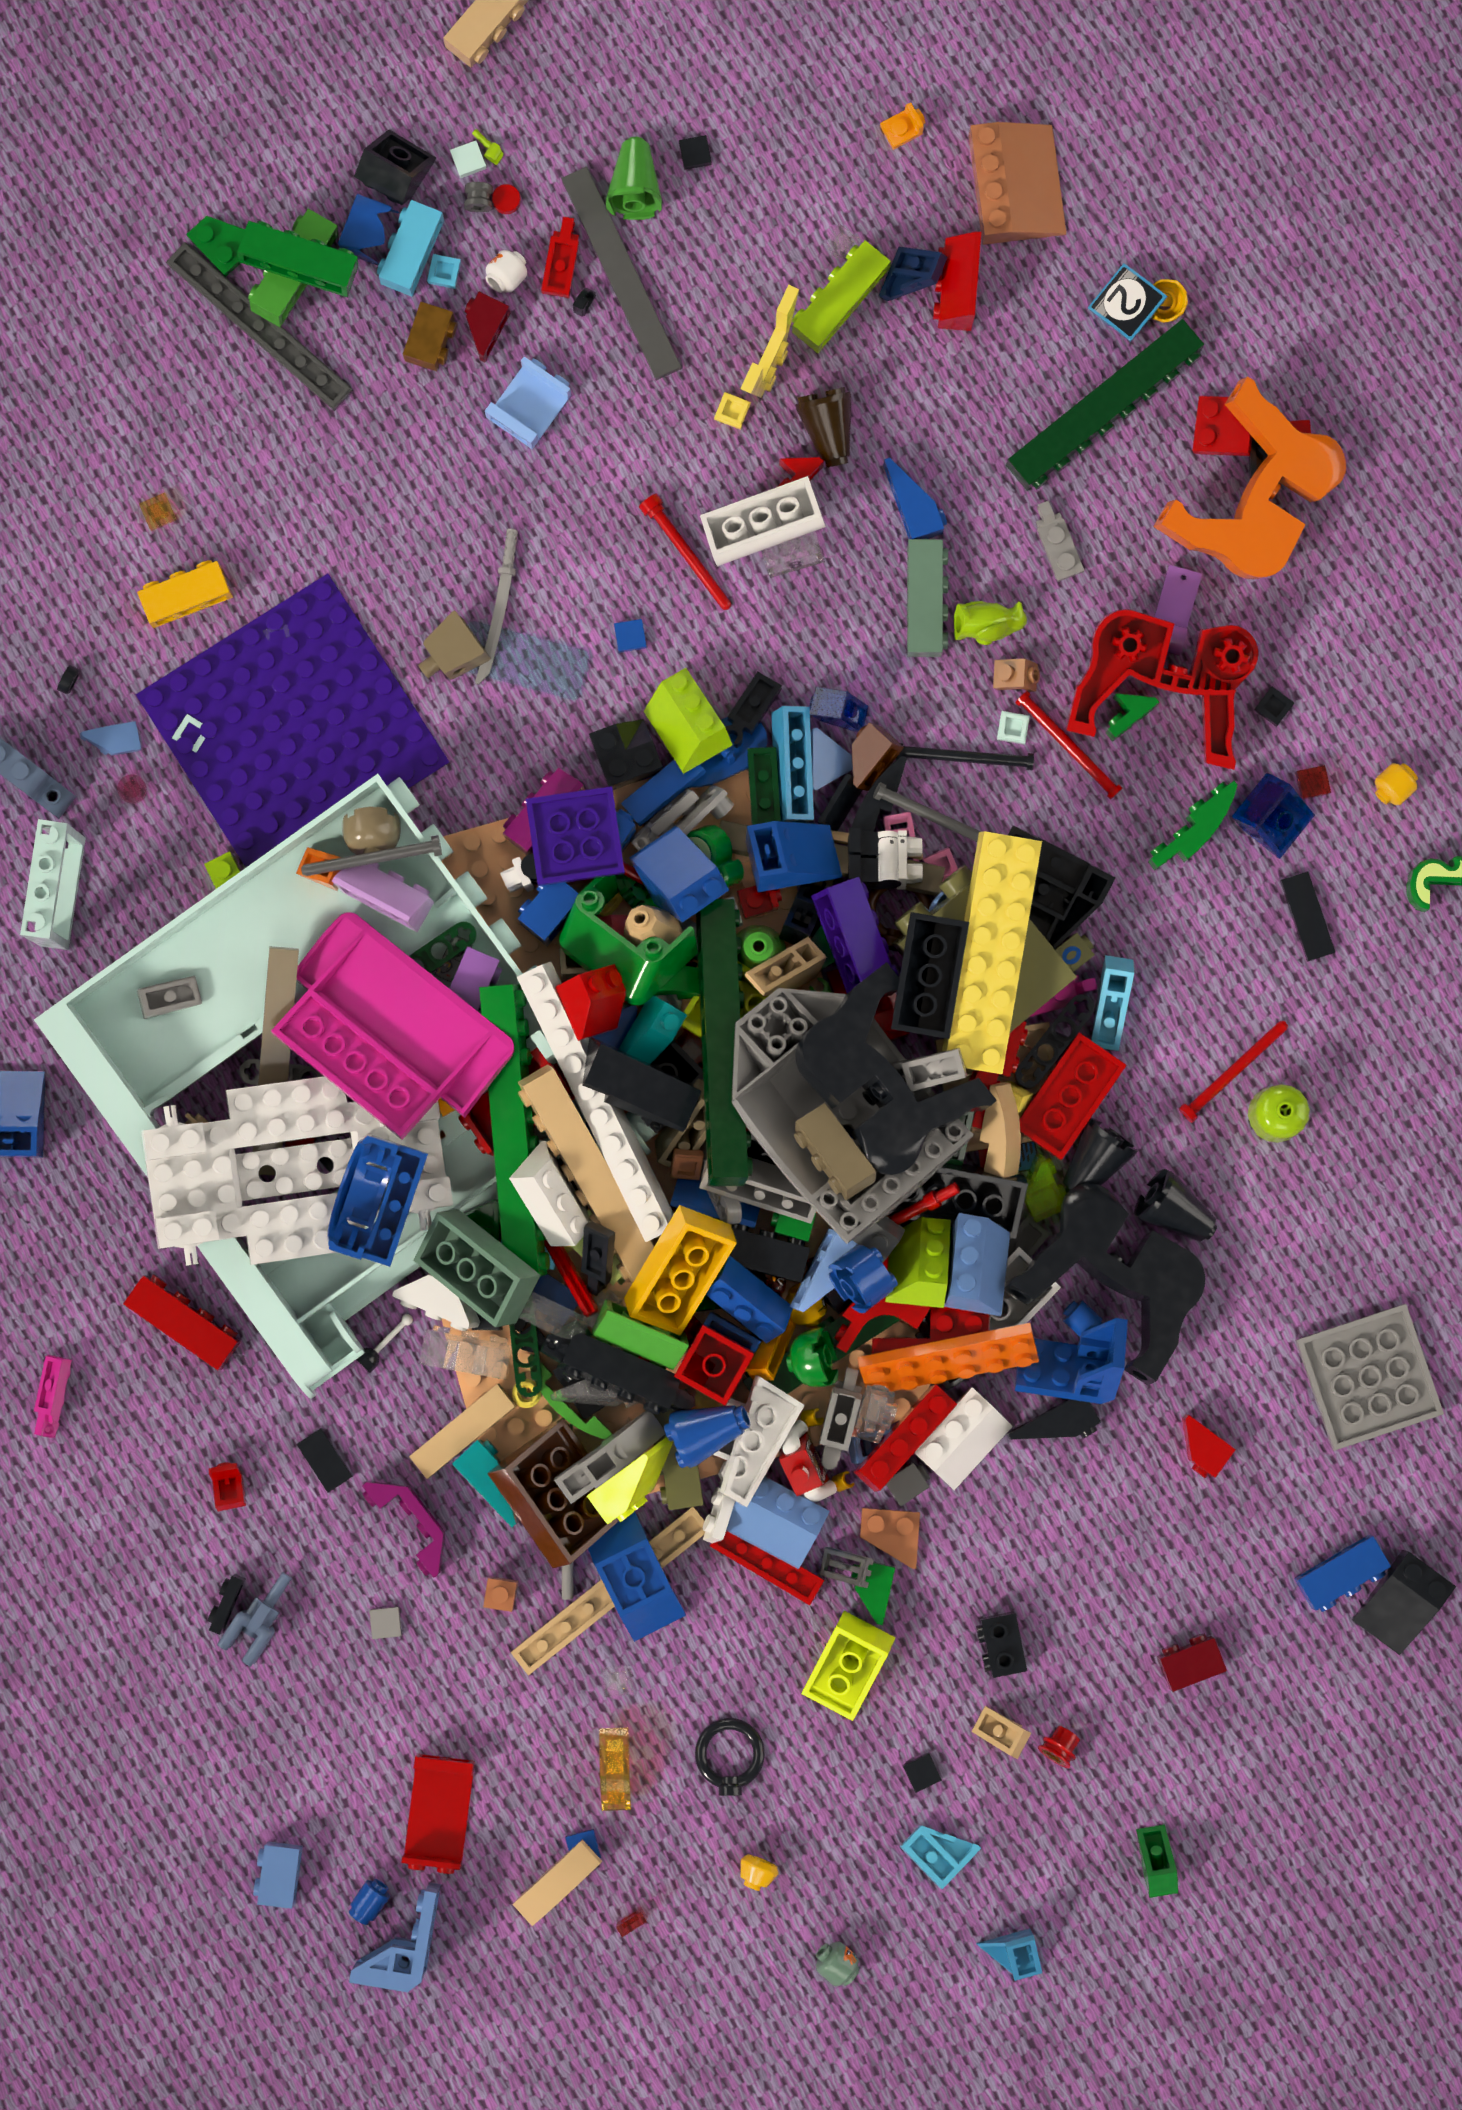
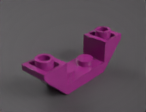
M372 1481L362 1485L365 1489V1492L362 1494L372 1507L377 1505L381 1509L399 1495L402 1500L399 1501V1504L408 1515L413 1513L419 1520L416 1526L426 1538L431 1536L434 1540L416 1554L419 1559L416 1564L425 1576L431 1574L433 1578L441 1572L445 1531L413 1489L406 1485Z

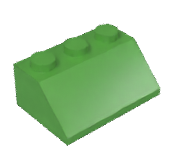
M609 1299L605 1300L592 1328V1336L596 1337V1340L610 1346L615 1345L622 1348L624 1352L638 1358L640 1356L650 1360L649 1363L663 1369L674 1370L689 1346L685 1332L680 1336L629 1317L627 1307Z

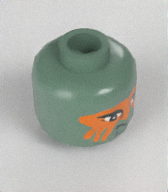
M840 1941L833 1942L830 1945L825 1943L816 1953L818 1958L816 1971L833 1986H847L859 1973L857 1955Z

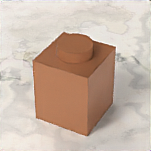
M489 1576L483 1607L512 1612L515 1606L518 1580Z

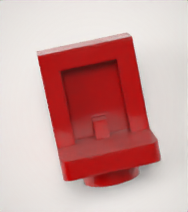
M224 1462L216 1467L209 1468L217 1511L246 1506L243 1476L237 1463Z

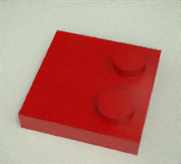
M1199 396L1193 453L1250 456L1252 436L1225 406L1229 397Z

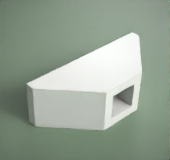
M430 1274L393 1292L392 1296L400 1299L401 1305L410 1309L421 1308L426 1311V1316L435 1320L446 1319L451 1322L450 1326L455 1329L467 1331V1329L476 1328L480 1324L476 1311Z

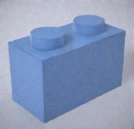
M267 1842L264 1845V1849H259L257 1866L262 1867L261 1877L255 1879L253 1892L254 1896H258L257 1905L290 1909L295 1906L302 1845Z

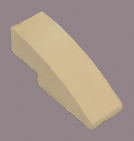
M1002 1082L990 1085L989 1091L997 1101L985 1110L980 1141L989 1144L984 1172L1006 1178L1018 1174L1021 1156V1133L1017 1105L1010 1083Z
M582 1839L525 1890L512 1905L533 1926L581 1883L602 1860Z

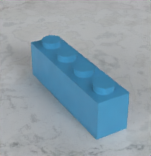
M781 706L771 713L772 745L776 747L780 818L782 822L809 823L814 820L810 707Z

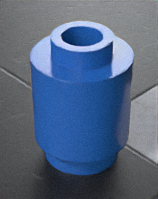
M1083 1300L1078 1303L1072 1301L1062 1312L1065 1315L1063 1322L1079 1337L1082 1332L1103 1324L1101 1322L1102 1318Z
M378 1879L373 1881L366 1880L351 1902L349 1914L356 1921L364 1925L374 1921L390 1898L387 1892L388 1886Z

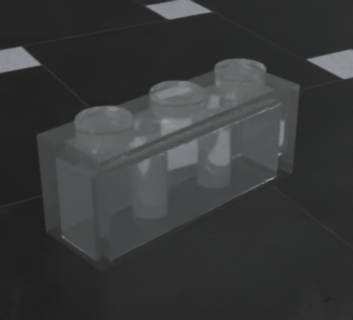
M434 1325L433 1330H425L419 1364L507 1380L512 1355V1346L507 1344L508 1338L491 1335L490 1341L478 1339L479 1333L462 1331L460 1336L450 1334L451 1328Z

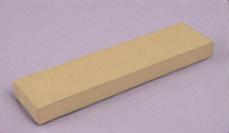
M498 1383L409 1457L425 1478L429 1479L517 1405Z

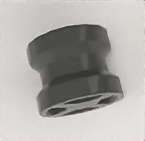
M469 182L465 184L467 199L464 202V209L470 212L491 211L492 202L490 201V195L493 193V186L485 182Z

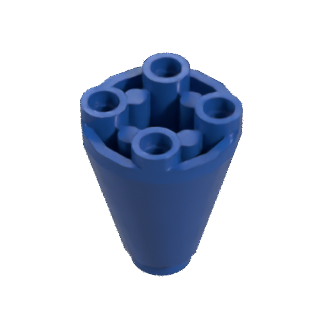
M731 1405L680 1410L670 1413L669 1423L664 1425V1430L670 1442L674 1441L677 1449L675 1455L681 1468H692L745 1433V1429L750 1428V1420L742 1405L739 1407Z

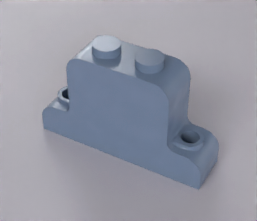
M0 738V775L60 819L76 796ZM57 792V800L49 801V794Z

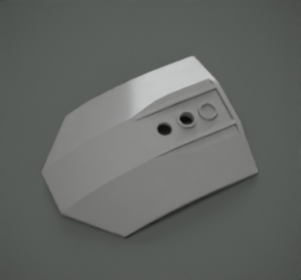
M778 988L735 1023L732 1104L749 1131L781 1172L817 1213L848 1244L887 1216L921 1187L974 1134L960 1119H957L951 1124L927 1134L916 1162L906 1171L896 1175H885L876 1171L875 1182L848 1200H845L841 1194H835L828 1183L829 1177L824 1171L820 1172L817 1170L811 1160L812 1154L807 1148H801L794 1137L796 1121L823 1103H826L799 1072L795 1053L798 1042L804 1033L820 1020L832 1016L846 994ZM873 1018L866 1043L876 1049L890 1063L905 1060ZM862 1086L833 1109L826 1103L840 1124L851 1127L853 1130L880 1109L876 1104L871 1106L864 1099L862 1092L865 1090ZM930 1087L911 1091L917 1102L936 1095ZM858 1138L856 1140H853L855 1144L858 1146V1148L861 1150Z

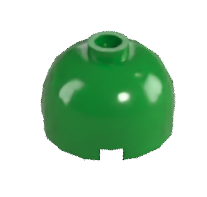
M823 1327L801 1333L793 1341L790 1355H787L786 1358L789 1371L794 1372L796 1378L801 1383L812 1387L834 1385L838 1379V1369L833 1370L832 1360H838L834 1342L829 1332L823 1331Z

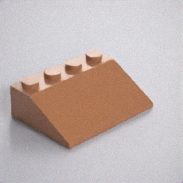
M1010 122L970 125L968 137L982 244L1066 235L1052 125Z

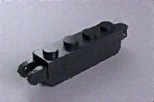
M579 1333L567 1339L548 1334L544 1340L541 1352L558 1362L557 1368L562 1369L563 1374L569 1378L579 1380L581 1377L590 1381L589 1385L600 1391L611 1390L617 1393L616 1397L628 1403H633L634 1400L643 1404L644 1410L657 1415L660 1412L665 1413L669 1409L676 1412L692 1410L696 1406V1398L678 1388L680 1380L674 1377L675 1373L590 1336Z

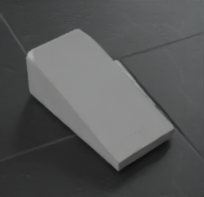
M195 976L137 990L144 1019L202 1004Z

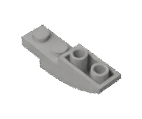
M645 1411L602 1441L599 1447L556 1476L554 1481L572 1504L594 1487L595 1489L629 1465L665 1435V1430L653 1413Z

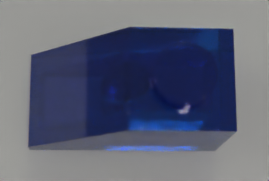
M816 687L809 704L810 715L819 721L854 732H858L864 726L869 707L848 691Z

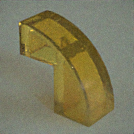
M599 1728L602 1811L631 1810L629 1728Z

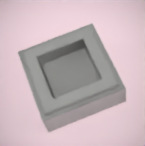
M399 1606L369 1610L372 1639L402 1636Z

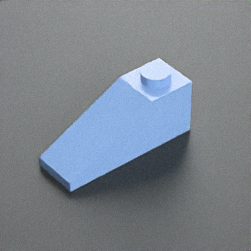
M828 1228L789 1307L804 1312L833 1290L834 1286L829 1278V1273L833 1270L828 1268L829 1265L858 1244L853 1240L846 1244L833 1229Z

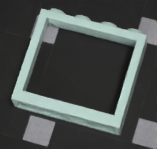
M38 819L20 935L41 947L69 950L86 838L68 823ZM42 829L49 833V835L42 834ZM66 841L69 843L68 849L65 848ZM28 922L36 923V932L27 931Z

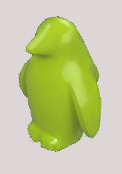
M983 601L957 604L954 614L955 640L972 637L982 645H990L993 641L1001 640L1023 629L1027 623V617L1023 611L1022 603L1017 602L1012 608H1006L998 603Z

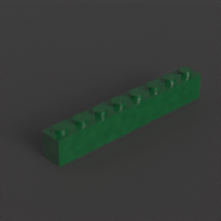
M1181 319L1007 460L1006 467L1026 491L1032 487L1036 490L1049 480L1048 474L1055 469L1057 472H1060L1070 464L1071 460L1069 457L1074 453L1078 452L1081 455L1093 445L1091 440L1098 434L1101 437L1108 434L1115 427L1113 424L1115 420L1120 416L1123 420L1129 417L1137 409L1134 405L1141 399L1147 402L1158 392L1156 387L1165 381L1168 385L1180 375L1178 370L1182 366L1187 364L1190 367L1202 357L1200 352L1203 349L1204 343L1185 320Z

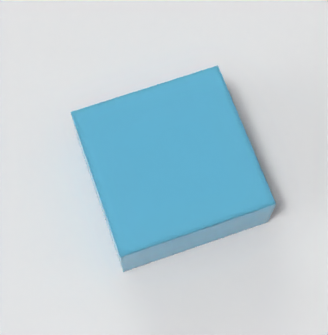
M433 254L427 279L428 284L455 289L461 259Z

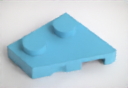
M919 1825L899 1846L940 1889H943L981 1849L979 1845Z

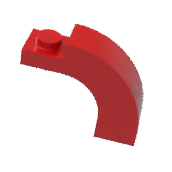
M884 1298L865 1313H859L851 1308L855 1305L852 1302L841 1314L850 1323L848 1326L842 1324L834 1336V1339L838 1341L835 1347L846 1353L862 1327L869 1320L880 1315L895 1316L913 1328L918 1329L931 1307L885 1302Z

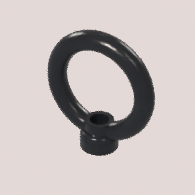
M724 1718L708 1725L700 1734L695 1747L697 1767L709 1783L719 1787V1796L742 1795V1787L757 1777L762 1769L765 1758L764 1744L759 1733L747 1722L736 1718ZM735 1730L741 1732L749 1739L752 1745V1762L749 1768L739 1776H721L713 1771L708 1763V1744L721 1731Z

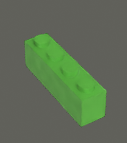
M307 209L304 216L299 215L292 227L293 232L297 233L301 238L310 241L311 239H318L326 243L328 247H332L338 237V226L310 209ZM264 270L263 280L259 285L255 284L249 293L250 308L252 312L281 327L307 287V284Z

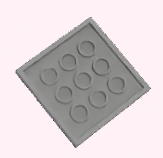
M1406 1304L1295 1340L1333 1451L1444 1414Z

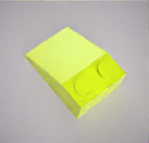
M665 1437L587 1495L590 1502L607 1524L616 1518L620 1522L648 1501L645 1496L655 1488L674 1441L670 1442Z
M844 1610L801 1694L853 1721L886 1660L896 1637Z

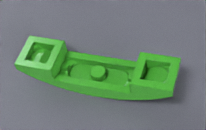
M533 1354L528 1357V1363L533 1361ZM541 1363L543 1380L541 1393L554 1410L573 1426L590 1435L602 1439H607L613 1433L595 1415L586 1423L546 1384L553 1373ZM536 1365L530 1367V1370L537 1372Z

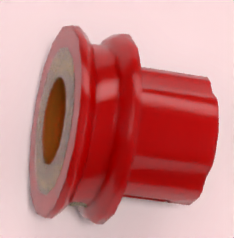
M1058 1726L1051 1738H1043L1044 1743L1039 1745L1038 1749L1054 1763L1069 1769L1071 1766L1070 1761L1076 1759L1073 1751L1080 1742V1739L1067 1728Z

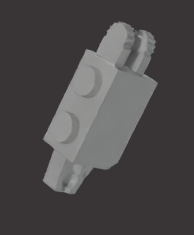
M849 1367L846 1369L844 1381L837 1380L835 1387L832 1388L819 1439V1444L824 1445L821 1463L824 1469L827 1468V1470L837 1467L842 1450L848 1451L862 1398V1394H860L862 1387L855 1385L859 1370Z

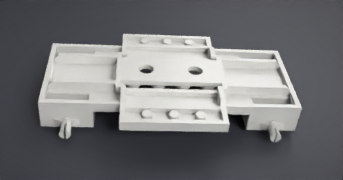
M317 1077L226 1090L230 1118L228 1120L192 1124L178 1123L176 1105L170 1106L172 1117H170L169 1106H165L163 1108L166 1124L157 1129L143 1130L141 1132L158 1249L168 1247L184 1248L186 1266L192 1265L190 1253L193 1265L199 1264L196 1246L203 1242L243 1236L247 1237L250 1265L335 1253V1251L329 1250L327 1231L337 1193L250 1206H242V1201L340 1187L355 1146L366 1136L374 1135L428 1153L409 1212L419 1215L420 1231L426 1230V1228L429 1230L432 1224L431 1211L439 1207L453 1205L449 1176L446 1177L438 1124V1119L441 1118L438 1101L401 1140L356 1102L347 1103L346 1094L326 1077ZM350 1132V1138L242 1154H235L234 1150L243 1147ZM322 1157H328L333 1161V1169L328 1174H323L317 1169V1162ZM371 1162L366 1163V1164H369V1165H372V1166H375V1167H378V1168L387 1170L386 1167H383V1166H380V1165H377V1164H374V1163H371ZM264 1165L272 1166L276 1172L275 1178L271 1182H264L259 1178V1170ZM388 1179V1182H387V1185H386V1188H385V1191H384V1194H383V1197H382V1200H381V1203H380V1206H379V1209H378V1212H377L376 1217L378 1216V1213H379V1210H380V1207H381V1204H382V1201H383V1198H384V1195H385V1192H386V1189H387V1186H388V1183H389V1179ZM347 1220L349 1224L365 1229L364 1225Z

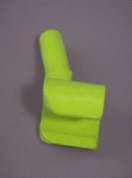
M475 129L472 132L473 136L487 148L484 157L498 165L503 157L500 146L495 142L491 143Z

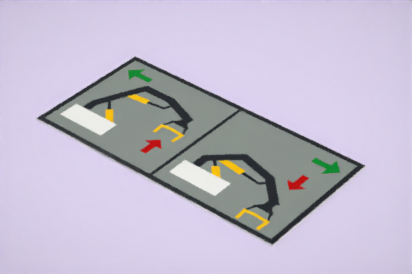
M457 936L452 941L450 940V943L455 952L459 949L455 946V943L460 940H464L466 943L469 941ZM447 948L442 959H444L448 955ZM465 951L437 969L434 975L452 983Z

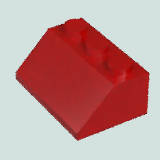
M975 231L945 238L944 247L938 248V252H942L947 257L942 275H940L937 284H935V292H940V303L934 302L933 319L938 320L939 329L972 330L976 309L981 232Z

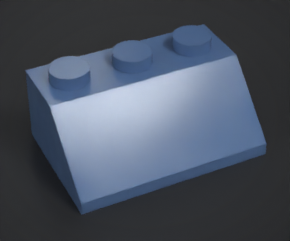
M963 1213L958 1214L952 1224L948 1285L944 1307L996 1316L1002 1315L1010 1240L1009 1231L989 1218Z
M764 1476L747 1507L735 1501L726 1531L799 1569L830 1511L801 1495L796 1496L793 1491Z

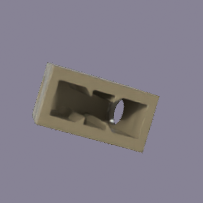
M454 610L424 640L423 645L430 653V656L418 664V666L427 678L442 670L452 680L491 660V657L464 619Z

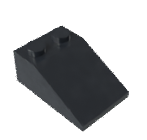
M1406 1550L1400 1552L1386 1572L1387 1574L1380 1580L1352 1619V1621L1398 1655L1407 1648L1437 1614L1456 1588L1454 1584Z

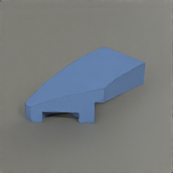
M136 721L100 727L80 733L82 740H87L104 755L108 753L110 755H118L141 750Z

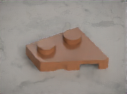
M862 1508L860 1538L910 1568L916 1569L920 1512Z

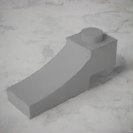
M960 1048L890 1063L901 1075L911 1091L967 1077Z

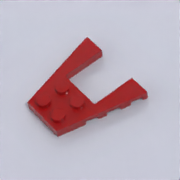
M888 1257L882 1262L886 1269L888 1267ZM931 1307L930 1339L872 1338V1354L990 1331V1314L949 1307Z

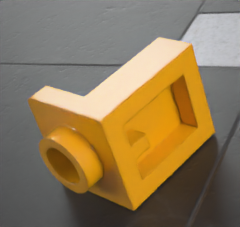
M910 102L905 105L904 111L881 122L880 128L894 150L923 135L926 122L920 109H914Z

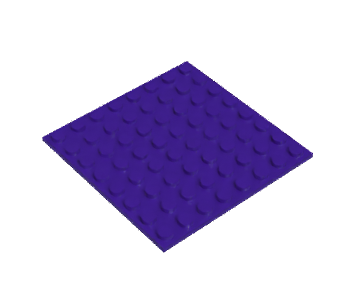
M328 573L135 694L245 867L251 865L376 774H379L386 786L400 777L409 789L450 763ZM187 714L203 723L198 728L189 722L180 735L181 738L177 741L172 739ZM202 735L205 740L195 753L192 751L193 744Z

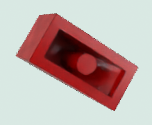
M1185 1414L1182 1422L1188 1460L1194 1463L1191 1469L1203 1478H1206L1208 1474L1216 1478L1236 1449L1193 1417Z

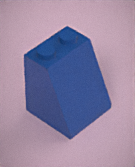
M677 826L629 857L654 904L669 912L682 923L729 891L717 866Z

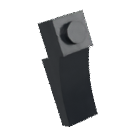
M835 879L800 885L779 935L781 940L794 945L807 937H811L819 918L811 896L831 887Z

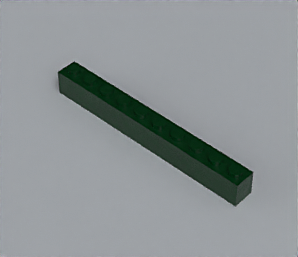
M716 899L696 913L708 1186H744L748 1176H752L753 1171L752 1159L747 1158V1148L751 1146V1132L746 1130V1124L732 1104L735 1023L740 1019V1009H743L744 993L739 991V981H742L743 968L742 964H738L737 954L741 952V937L736 936V927H739L740 912L739 909H735L734 899Z

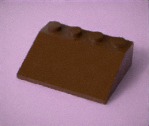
M564 1418L558 1420L507 1456L488 1473L552 1568L570 1565L619 1521L616 1518L607 1524L590 1502L587 1495L594 1491L595 1487L571 1504L554 1481L556 1476L588 1454Z

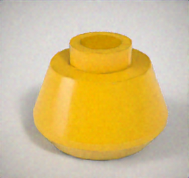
M750 1854L741 1858L740 1877L745 1879L744 1885L751 1889L760 1891L761 1886L767 1888L779 1874L777 1866L765 1859Z

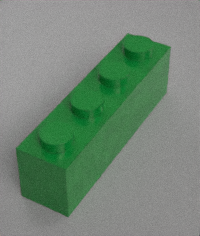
M248 220L237 251L240 263L347 298L358 270V256L354 255L352 251L345 248H338L337 250L328 247L326 243L318 239H311L310 241L301 238L297 233L290 230L282 232L273 229L270 224L262 221L255 223Z

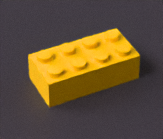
M679 1205L624 1297L629 1317L681 1336L737 1244L731 1225Z

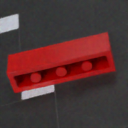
M153 1274L150 1278L143 1275L123 1305L216 1370H222L241 1343L236 1338L238 1333L226 1324L220 1327L212 1322L215 1317L205 1309L200 1307L197 1311L188 1305L191 1300L179 1291L173 1294L165 1289L167 1283Z
M937 1384L930 1386L855 1469L854 1473L874 1492L881 1491L956 1407L957 1403Z

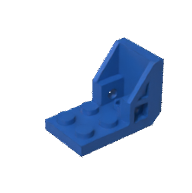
M1115 1318L1081 1333L1078 1345L1034 1338L1039 1362L1032 1363L1027 1367L1017 1366L1015 1391L1097 1404L1115 1400L1125 1369L1128 1320Z

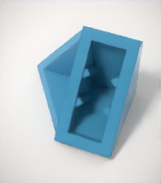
M1030 1928L976 1943L1011 1972L1014 1981L1043 1973L1035 1938Z

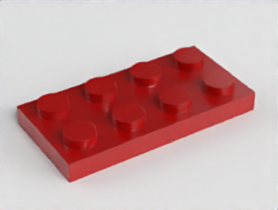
M1079 1032L1019 1118L1020 1133L1059 1160H1062L1127 1065Z

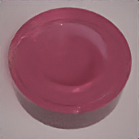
M130 774L124 776L119 781L117 791L120 798L126 803L137 804L146 797L147 785L141 777Z

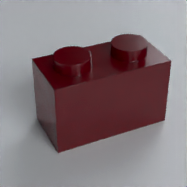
M1205 1633L1189 1638L1190 1644L1179 1648L1178 1644H1173L1162 1649L1163 1654L1157 1656L1168 1687L1172 1692L1227 1671L1214 1637H1206Z

